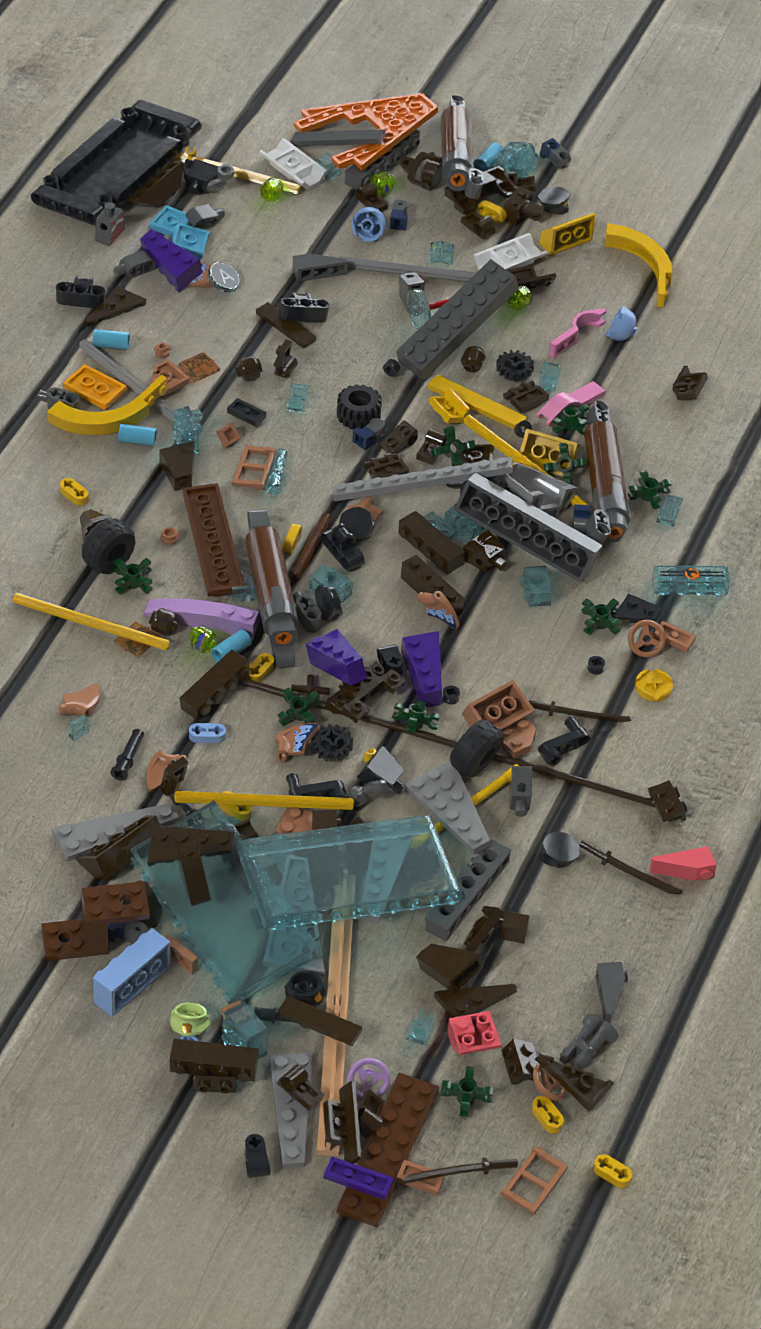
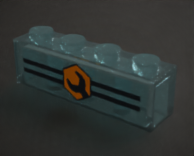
M654 566L652 584L654 595H728L730 578L728 566Z

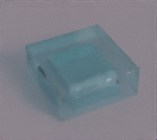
M85 715L68 723L69 737L73 741L89 732V719Z

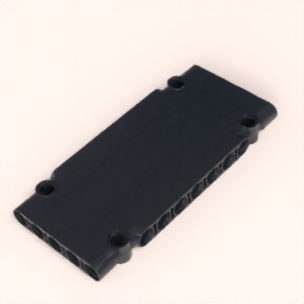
M138 100L131 107L121 110L120 119L115 117L110 119L52 170L51 175L45 176L43 178L44 185H40L31 193V200L34 204L90 225H96V219L105 209L106 203H113L115 207L125 204L130 197L136 194L176 158L184 147L189 146L190 139L202 129V124L194 117L144 100Z

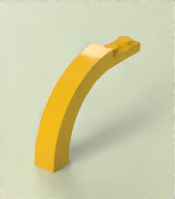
M607 223L605 247L630 252L640 257L652 268L657 279L656 307H663L664 301L668 300L667 290L668 286H671L673 273L668 255L657 242L647 235L625 226Z
M163 375L159 376L137 398L114 410L88 412L72 408L58 401L47 411L48 422L62 430L81 435H105L119 432L120 424L136 425L150 415L149 406H152L160 396L167 392V378Z

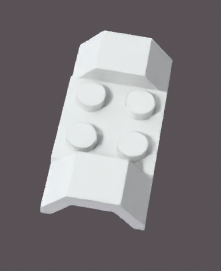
M285 138L281 139L276 149L265 153L263 150L259 151V154L266 158L271 166L288 179L295 180L308 191L320 185L327 174L326 169Z
M527 233L474 254V260L478 270L490 259L504 269L510 270L534 263V260L548 255V251L541 252L534 245L531 234Z

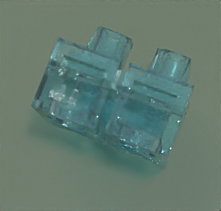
M510 142L492 158L496 167L500 166L504 170L508 167L509 172L518 173V178L527 176L526 171H532L537 167L535 160L538 158V154L535 153L534 146L529 142Z
M189 406L178 408L173 412L174 441L176 445L194 441L195 453H198V435L203 434L201 423L198 421H202V413L200 409L190 410Z

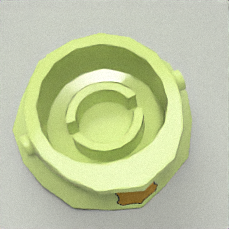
M186 1002L179 1004L172 1010V1015L169 1019L173 1031L184 1036L200 1035L210 1025L207 1010L202 1005Z

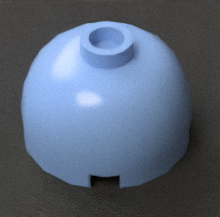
M374 207L360 209L351 221V228L354 234L367 242L377 240L383 234L386 227L384 215Z
M622 306L611 322L612 328L607 330L606 336L615 341H624L629 336L633 337L638 329L635 327L637 321L634 313Z

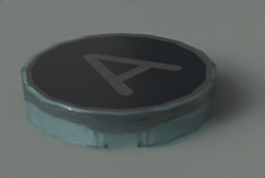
M215 262L209 267L207 277L216 289H222L226 293L237 289L240 284V276L232 266L223 262Z

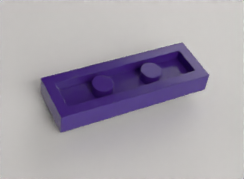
M331 1157L323 1179L386 1200L394 1179L393 1177L335 1157Z

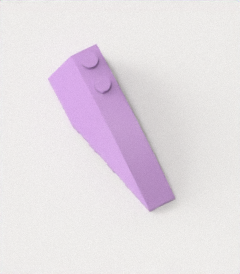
M150 599L144 611L145 616L151 617L154 610L164 608L176 614V621L179 624L227 635H233L238 630L243 629L249 634L251 640L254 639L261 621L260 610L229 603L194 599Z

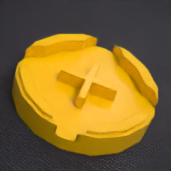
M647 669L638 674L635 681V689L642 698L657 702L663 701L671 695L673 680L666 672L659 669L654 671Z

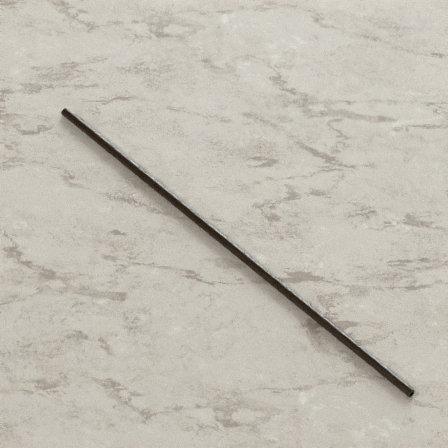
M247 678L238 683L280 697L285 696L282 693L284 689ZM294 693L295 697H296V696H302V697H304V698L308 697V696H304V695H301V694ZM321 701L318 705L314 706L317 708L328 710L325 707V701ZM365 714L359 719L452 748L458 742L416 729L415 733H410L406 731L408 728L406 725ZM496 753L493 760L510 765L530 766L533 772L655 807L652 799L504 754Z

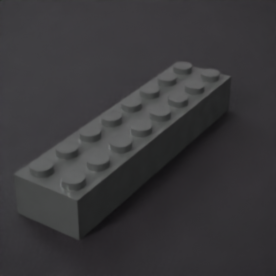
M490 259L396 351L398 362L424 381L518 289L517 278Z
M477 473L467 480L454 509L580 583L589 575L603 546Z

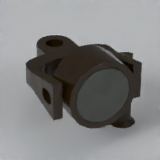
M420 152L415 159L406 156L400 160V166L408 173L407 178L409 182L428 191L431 190L430 186L437 187L443 178L442 158L436 156L434 152L429 154ZM425 159H429L423 167L421 181L416 180L415 175L420 164Z

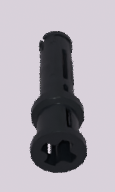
M140 729L132 731L123 753L116 758L117 763L110 771L111 776L116 780L124 781L128 777V770L134 764L133 757L144 737L143 731L138 736L141 731Z

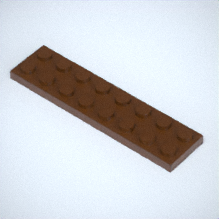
M218 483L182 488V495L207 596L244 592L245 585Z
M402 1073L398 1074L379 1115L382 1118L381 1126L374 1134L370 1135L361 1154V1159L357 1163L358 1166L393 1177L392 1187L386 1200L346 1187L338 1204L337 1214L378 1228L397 1186L396 1177L403 1161H408L438 1094L439 1086Z

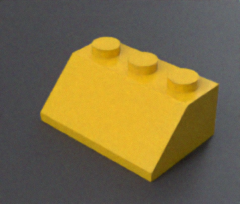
M595 213L541 231L540 245L551 256L592 241Z
M526 428L520 453L544 470L543 464L555 463L561 457L559 443L568 444L569 458L572 460L577 459L581 444ZM565 461L562 464V469H568L570 462ZM560 470L549 472L559 476H563V473Z

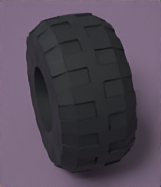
M116 518L105 519L99 522L86 535L82 544V558L84 562L99 574L114 572V569L117 568L114 562L120 558L126 563L134 551L136 545L134 531Z
M479 720L474 723L453 748L449 757L451 765L465 777L476 776L499 751L504 740L503 732L489 720Z

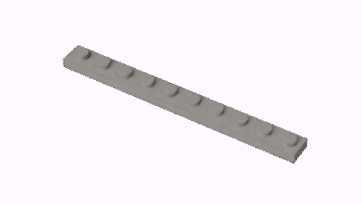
M501 457L496 460H483L478 463H465L453 467L446 466L440 469H428L403 475L395 474L384 478L376 477L371 480H358L346 484L340 483L333 486L332 496L334 501L466 481L475 473L484 478L513 473L512 457Z

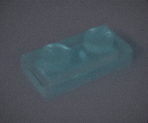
M434 511L423 516L449 539L457 536V530Z

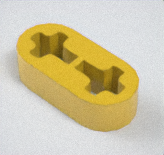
M483 200L477 205L479 215L482 217L491 216L496 224L502 223L507 218L503 208L487 200Z
M65 478L60 481V492L76 505L88 503L89 494L82 485L72 478Z
M294 523L291 525L284 540L283 552L293 554L302 534V525Z
M269 653L260 654L250 664V673L247 679L261 682L273 670L274 657Z
M224 791V792H222V793H233V792ZM218 804L221 810L240 821L248 820L252 816V806Z
M545 1096L536 1097L532 1103V1113L547 1132L552 1134L559 1133L564 1123L562 1114L550 1099ZM550 1119H551L553 1122H558L557 1125H556L555 1123H551V1124H550Z
M605 1154L598 1155L595 1158L593 1169L598 1176L619 1188H626L630 1185L632 1180L631 1169ZM622 1175H625L626 1178L623 1177L622 1179L618 1178V1176L621 1177Z

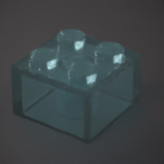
M245 1001L223 1012V1035L221 1037L224 1044L259 1048V1059L268 1055L269 1030Z

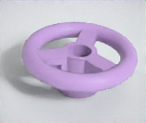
M361 1059L349 1070L347 1081H354V1075L357 1072L360 1075L361 1083L364 1085L362 1092L356 1088L357 1097L360 1099L364 1092L370 1089V1086L378 1080L384 1079V1083L381 1089L375 1092L376 1095L381 1097L389 1088V1070L384 1063L377 1059ZM367 1064L375 1065L382 1072L376 1073L371 1068L363 1069L361 1066ZM370 1075L373 1078L371 1081H366L365 1077Z

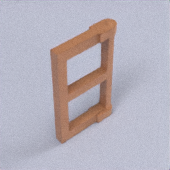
M245 445L232 484L234 486L263 490L277 452L276 448ZM248 453L269 455L266 465L245 463ZM248 469L264 472L261 481L240 479L242 470Z
M535 1146L500 1194L503 1198L534 1215L565 1173L568 1165ZM535 1157L558 1169L548 1184L526 1171ZM521 1177L543 1189V1192L534 1204L511 1192Z

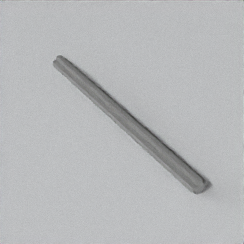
M338 257L347 259V268L397 274L416 272L423 277L465 282L476 274V272Z
M86 339L79 342V348L138 395L146 389L143 384ZM160 398L152 405L181 429L187 427L188 420Z

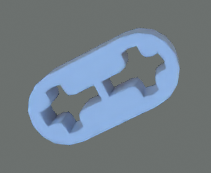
M195 723L189 727V739L195 743H221L226 738V728L222 724Z

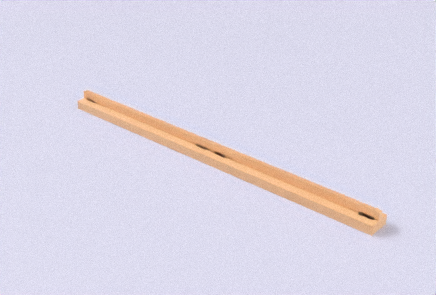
M343 871V878H339L338 886H334L326 1012L338 1017L340 1016V1018L347 1020L355 891V876H347L348 871ZM326 1035L324 1037L321 1092L325 1095L323 1100L320 1101L317 1155L339 1156L338 1145L332 1144V1147H330L331 1143L326 1142L325 1147L323 1103L327 1100L340 1103L339 1089L343 1087L345 1043Z

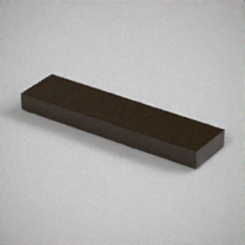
M267 302L256 309V315L303 349L316 341V336L296 321L280 319L279 309L271 303Z
M289 996L286 997L277 1011L278 1016L352 1047L362 1032V1026Z

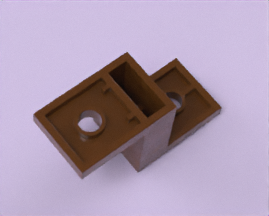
M144 881L82 888L83 919L41 923L46 961L108 954V924L150 919ZM123 900H129L131 903L128 905H124L121 902ZM61 938L70 939L68 942L59 941Z

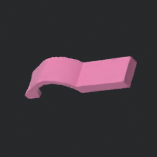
M602 308L583 311L577 314L573 319L572 328L550 342L549 356L555 358L576 344L579 328L584 326L600 327L605 324V320L600 319V317L606 314L607 310Z
M592 381L570 394L565 392L559 393L545 404L536 417L539 419L545 416L548 419L546 425L549 427L554 424L553 419L558 418L565 408L571 405L577 408L583 404L588 405L603 397L605 390Z

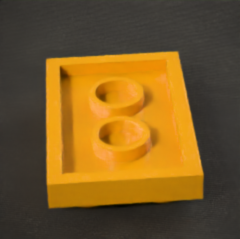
M86 364L81 366L63 382L64 389L78 394L79 397L103 410H106L127 391L126 385Z

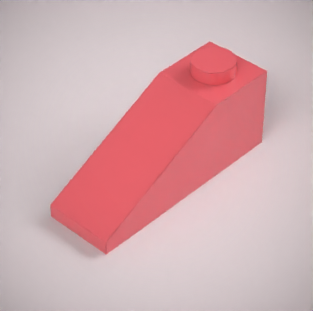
M709 846L651 857L649 870L650 873L696 881L714 877L717 864Z

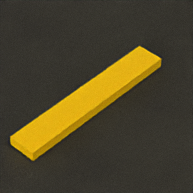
M438 374L428 383V389L444 396L448 388H451L470 409L509 428L514 429L515 425L522 420L527 421L526 416Z

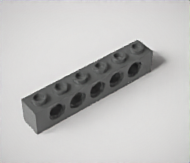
M413 131L391 148V151L386 152L361 171L355 164L345 171V184L356 190L360 186L379 179L382 174L419 146L420 131Z
M490 839V847L478 852L475 858H471L467 869L459 873L457 881L454 884H450L448 892L444 897L438 899L433 911L430 910L426 914L425 931L447 941L509 864L511 849Z

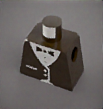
M486 530L463 546L465 551L464 561L483 572H488L494 567L503 571L507 566V562L504 560L505 547L489 530Z

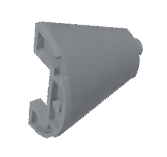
M518 462L513 463V473L499 475L507 483L510 493L554 518L560 516L558 512L563 507L567 508L577 488Z

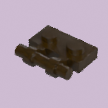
M532 380L529 382L525 381L516 388L512 387L503 394L505 400L511 398L510 403L520 413L549 400V394L539 385L535 386Z
M397 453L384 454V457L377 459L374 457L363 463L364 468L369 469V475L372 479L409 473L408 467L402 458L399 459Z

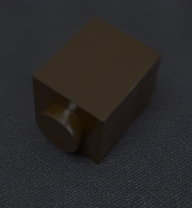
M505 911L504 919L498 925V930L501 931L500 939L524 944L530 915Z

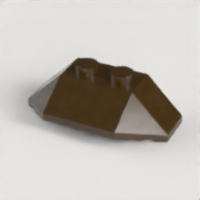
M172 161L136 194L128 199L129 202L154 207L164 205L165 201L174 196L176 191L181 188L183 161Z

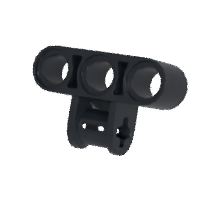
M76 275L73 283L59 282L56 285V301L61 305L96 309L105 301V288L93 285V277L81 278Z
M292 292L290 298H283L281 300L279 318L285 321L324 322L327 320L330 303L324 299H312L310 293L296 294V292Z
M338 524L334 528L321 533V540L324 546L346 571L365 564L363 553L355 545L356 537L347 530L345 524Z

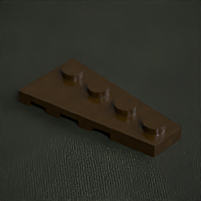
M153 826L147 864L148 866H154L156 863L162 862L166 864L173 863L174 860H177L175 846L194 840L200 856L210 857L232 853L234 831Z

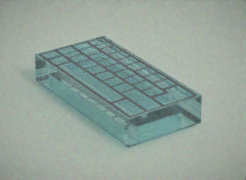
M665 494L657 517V523L674 527L683 498Z

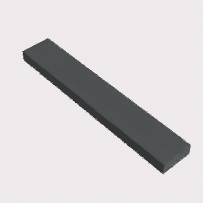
M385 129L295 132L290 143L294 146L381 144L386 132Z

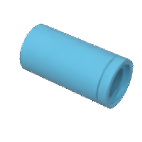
M497 142L491 143L474 161L475 169L482 172L489 170L503 156V147Z
M94 329L92 344L95 347L128 350L130 333Z
M120 424L119 442L155 446L157 428Z
M238 630L211 650L213 659L218 662L231 649L239 654L252 644L251 637L245 630Z

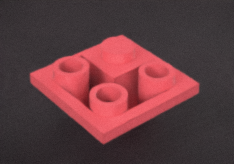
M490 1011L449 1018L447 1033L452 1049L459 1055L501 1048V1042Z

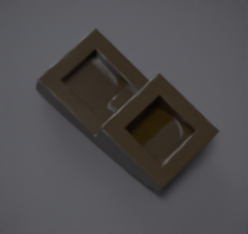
M518 173L507 174L515 186L531 192L536 191L535 176L518 178Z

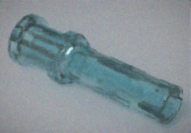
M283 448L276 451L273 469L268 474L269 482H267L265 487L266 491L273 495L281 492V483L284 481L283 470L288 453Z

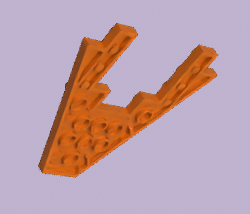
M423 93L303 109L301 110L303 119L295 121L294 128L299 132H310L345 118L351 125L367 120L377 130L385 129L386 135L381 144H364L331 157L332 163L339 169L355 164L362 171L386 152L391 151V148L437 114L438 106Z

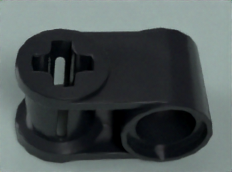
M397 644L377 648V657L382 667L387 671L394 669L403 677V669L401 667L403 666V658Z
M251 1134L245 1140L248 1178L270 1175V1163L264 1138L259 1134Z

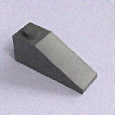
M310 253L293 256L292 269L297 282L347 275V259Z
M622 962L597 963L595 977L604 1021L611 1023L622 995L624 982L628 981L627 970H623Z

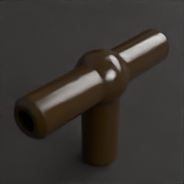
M312 674L307 675V685H291L292 692L307 693L308 695L315 690L320 695H329L330 688L314 686L315 677Z

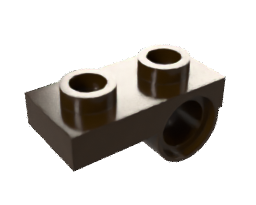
M373 182L356 189L355 197L365 207H374L380 212L388 209V203L378 195V189Z
M472 211L461 217V223L482 240L495 234V222L491 216L482 218Z
M286 339L276 349L277 358L274 362V374L283 378H288L298 365L297 359L290 355L292 341Z
M403 420L380 443V447L387 453H398L405 445L410 447L417 441L418 431L407 421Z
M429 429L424 444L416 454V459L433 465L438 456L432 457L431 449L444 446L447 443L445 434Z
M295 1065L279 1078L277 1084L310 1111L323 1100L325 1094L308 1081L309 1076L304 1067Z
M370 1089L364 1092L357 1108L360 1134L365 1138L374 1134L381 1126L382 1118L379 1115L385 1104V1100Z

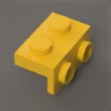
M451 388L446 390L444 396H430L428 400L433 410L438 412L443 421L448 424L463 423L470 410Z

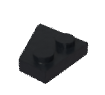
M628 593L613 615V618L630 620V623H637L642 620L656 621L662 612V607Z

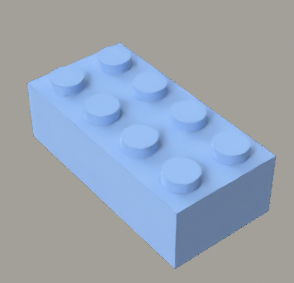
M153 928L147 933L141 934L134 944L127 946L121 955L113 958L108 966L103 970H99L94 975V1003L113 1017L170 968V941Z

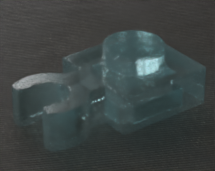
M421 1008L418 1012V1020H412L406 1040L427 1046L433 1030V1024L431 1023L434 1021V1012H431L429 1017H424V1009Z

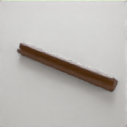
M323 513L291 572L293 579L299 580L321 540V533L325 532L331 521L330 514Z

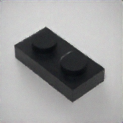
M236 398L227 407L228 414L255 427L266 418L265 411L239 398Z

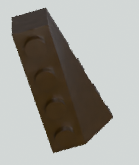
M145 815L125 827V833L120 832L110 836L108 843L99 846L95 845L90 848V854L86 856L80 854L75 859L94 878L110 880L116 876L117 871L129 867L131 861L141 858L146 854V851L150 849L153 826H161L156 815Z

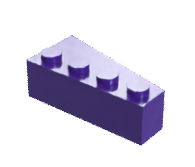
M153 229L140 238L142 250H145L154 259L159 272L165 275L167 281L174 285L178 293L202 274L199 258Z
M338 629L321 637H315L312 641L306 643L311 665L350 686L367 678L362 657Z
M439 631L402 637L401 654L418 699L426 702V708L441 705L442 680Z

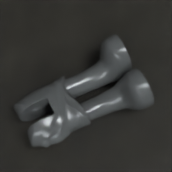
M587 1014L584 1017L582 1030L562 1050L560 1062L566 1064L573 1057H576L573 1066L583 1069L591 1058L594 1057L596 1050L604 1041L610 1044L616 1042L619 1037L616 1029L607 1021L602 1023L601 1018L595 1014ZM597 1032L592 1038V1040L588 1043V1045H586L585 1041L589 1038V1036L592 1033Z

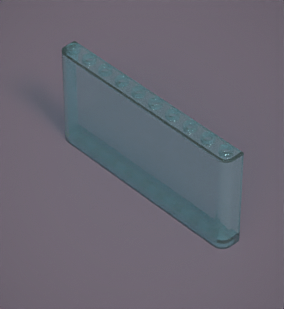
M214 800L169 826L234 831L232 853L210 857L201 856L211 901L191 907L180 876L178 860H174L173 863L166 864L162 862L156 863L154 866H148L147 861L151 837L130 849L133 856L130 860L136 869L140 868L142 879L145 882H149L156 897H160L162 908L166 913H171V920L174 926L182 929L181 935L186 943L190 942L192 944V951L198 958L201 957L203 960L202 966L205 971L212 973L214 976L212 980L216 987L223 989L225 992L223 996L228 1004L239 1000L241 1002L321 954L319 946Z
M428 815L250 838L244 840L239 845L238 855L265 930H277L292 926L298 927L300 925L339 921L341 919L359 918L369 915L376 916L383 913H396L404 910H416L418 908L436 907L446 904L452 905L460 903L463 896L433 819Z

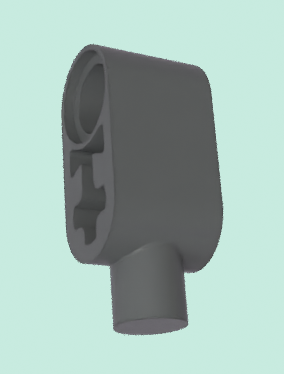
M210 204L193 207L186 213V218L193 227L199 229L215 226L220 221V218L225 216L223 208L213 209Z
M141 250L123 257L119 262V266L114 267L113 270L117 277L127 274L128 277L135 278L152 271L155 268L156 262L145 250Z
M50 388L48 391L40 390L37 399L46 402L48 409L58 401H61L72 408L80 410L79 395L74 392L60 388Z
M300 591L293 593L297 617L304 629L310 633L319 631L321 628V611L312 597L303 595Z

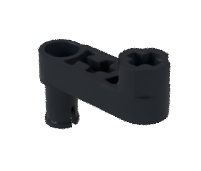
M570 716L564 721V725L570 731L569 733L545 741L539 746L538 752L547 765L551 767L557 765L563 758L562 754L578 749L590 741L591 736L584 727L579 725L574 716Z
M290 773L286 776L289 796L348 798L344 783L341 780L301 786L297 773Z

